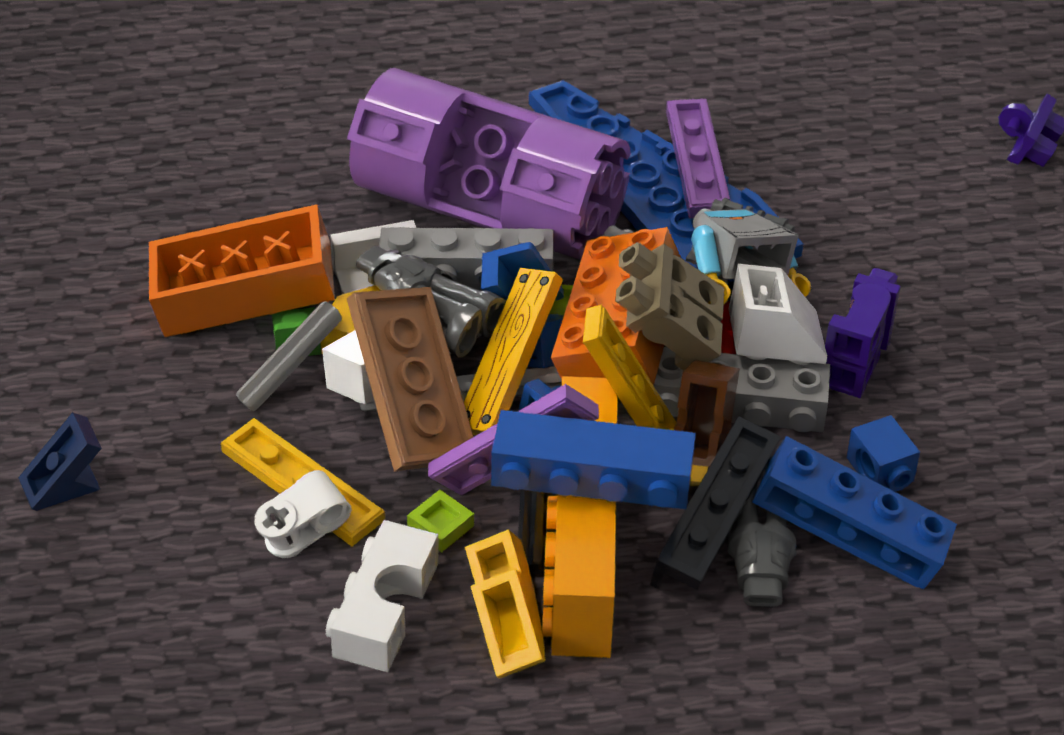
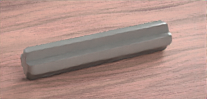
M322 302L237 391L236 396L241 403L252 411L257 410L342 320L340 312L329 302Z

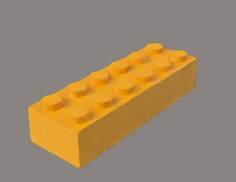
M562 376V386L564 384L569 385L599 405V419L595 421L617 424L618 396L606 378ZM559 494L557 496H548L546 529H553L556 532H546L545 567L555 568L545 569L543 606L553 607H543V637H552L551 655L610 658L615 598L616 502Z

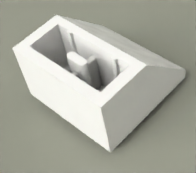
M738 263L729 305L736 355L746 356L753 360H764L766 358L789 360L799 365H807L809 363L826 364L827 353L817 311L783 269Z

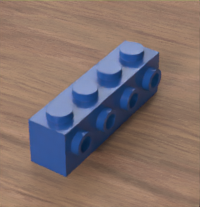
M500 410L491 452V486L687 510L696 433Z
M787 436L768 463L752 502L897 578L922 589H925L943 566L957 525L936 512L909 500Z

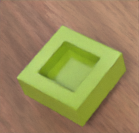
M439 489L407 515V526L438 534V550L443 552L474 526V513Z

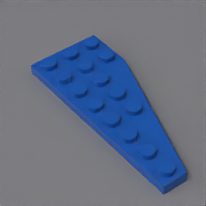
M564 80L530 91L529 105L535 112L628 142L631 155L628 159L623 158V168L625 172L630 173L621 212L637 231L668 227L681 258L686 261L687 255L692 250L691 238L694 231V218H689L673 144L649 130L641 133L631 127L630 119L620 113L612 116L599 108L598 100ZM725 175L730 201L743 205L744 210L747 206L753 207V213L755 214L759 210H763L765 215L768 213L778 217L758 194L748 188L742 191L728 184L729 177ZM799 238L797 239L794 251L795 259L801 257L803 251V243ZM688 262L693 267L698 269V266L696 264ZM728 279V284L733 283L735 279Z

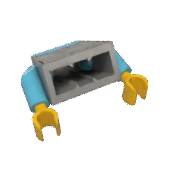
M705 208L695 215L693 220L694 231L691 238L692 251L696 256L698 270L724 287L723 305L727 302L731 292L729 286L724 281L718 279V276L724 279H735L738 263L782 268L805 297L809 294L811 290L810 281L795 271L798 267L794 256L798 234L744 209L712 211Z

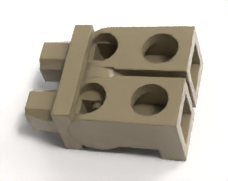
M636 242L619 254V267L630 274V278L621 282L616 289L615 300L616 303L627 310L626 327L635 333L642 330L643 335L648 340L663 344L675 353V365L683 371L694 360L710 362L721 356L722 323L720 320L723 319L724 287L682 258L673 255L674 250L666 244H662L650 251L641 243Z

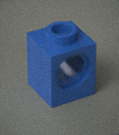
M892 415L851 429L847 459L857 473L893 491L902 490L911 482H914L920 451Z

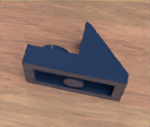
M72 412L18 477L32 510L37 511L100 490L89 463L93 461L102 448L87 417Z

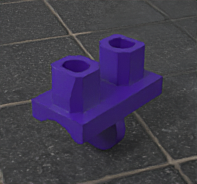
M1046 94L1036 113H1032L1026 105L1016 103L1009 104L1002 109L999 116L1001 128L1009 136H1018L1007 158L1009 162L1019 164L1026 157L1043 167L1051 158L1058 145L1056 142L1064 132V118L1052 111L1057 99Z

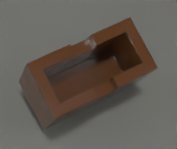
M694 360L682 373L677 406L679 411L674 430L696 433L692 465L708 466L709 469L730 432L739 368Z

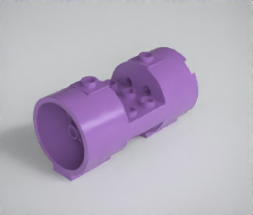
M391 68L385 71L372 85L365 99H359L347 140L351 141L349 156L350 172L357 186L482 228L553 229L554 252L578 260L582 259L587 240L603 236L608 227L615 226L623 205L630 173L625 172L623 168V158L628 159L631 155L630 146L626 140L398 68Z

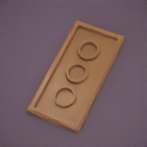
M431 287L354 292L347 298L394 472L426 468L429 462L474 437Z

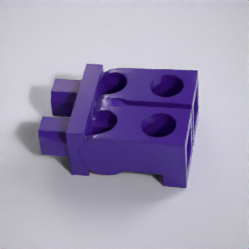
M873 268L869 276L858 273L854 281L850 309L847 316L833 315L828 324L825 343L827 353L826 364H830L829 389L861 399L879 361L880 349L887 350L891 340L901 287L897 285L898 276L895 273L878 268Z

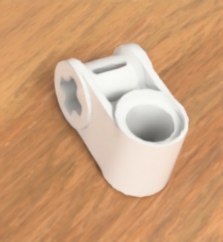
M315 470L303 475L294 485L272 500L265 502L255 515V526L259 534L265 538V544L270 553L280 558H291L298 555L303 549L325 534L336 530L349 518L352 509L349 502L324 471ZM271 513H273L276 518V521L274 523L270 518ZM289 535L293 541L291 545H289L286 539Z

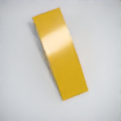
M508 529L466 546L465 550L475 582L474 585H471L496 677L500 679L544 662L545 652L541 620L522 541Z

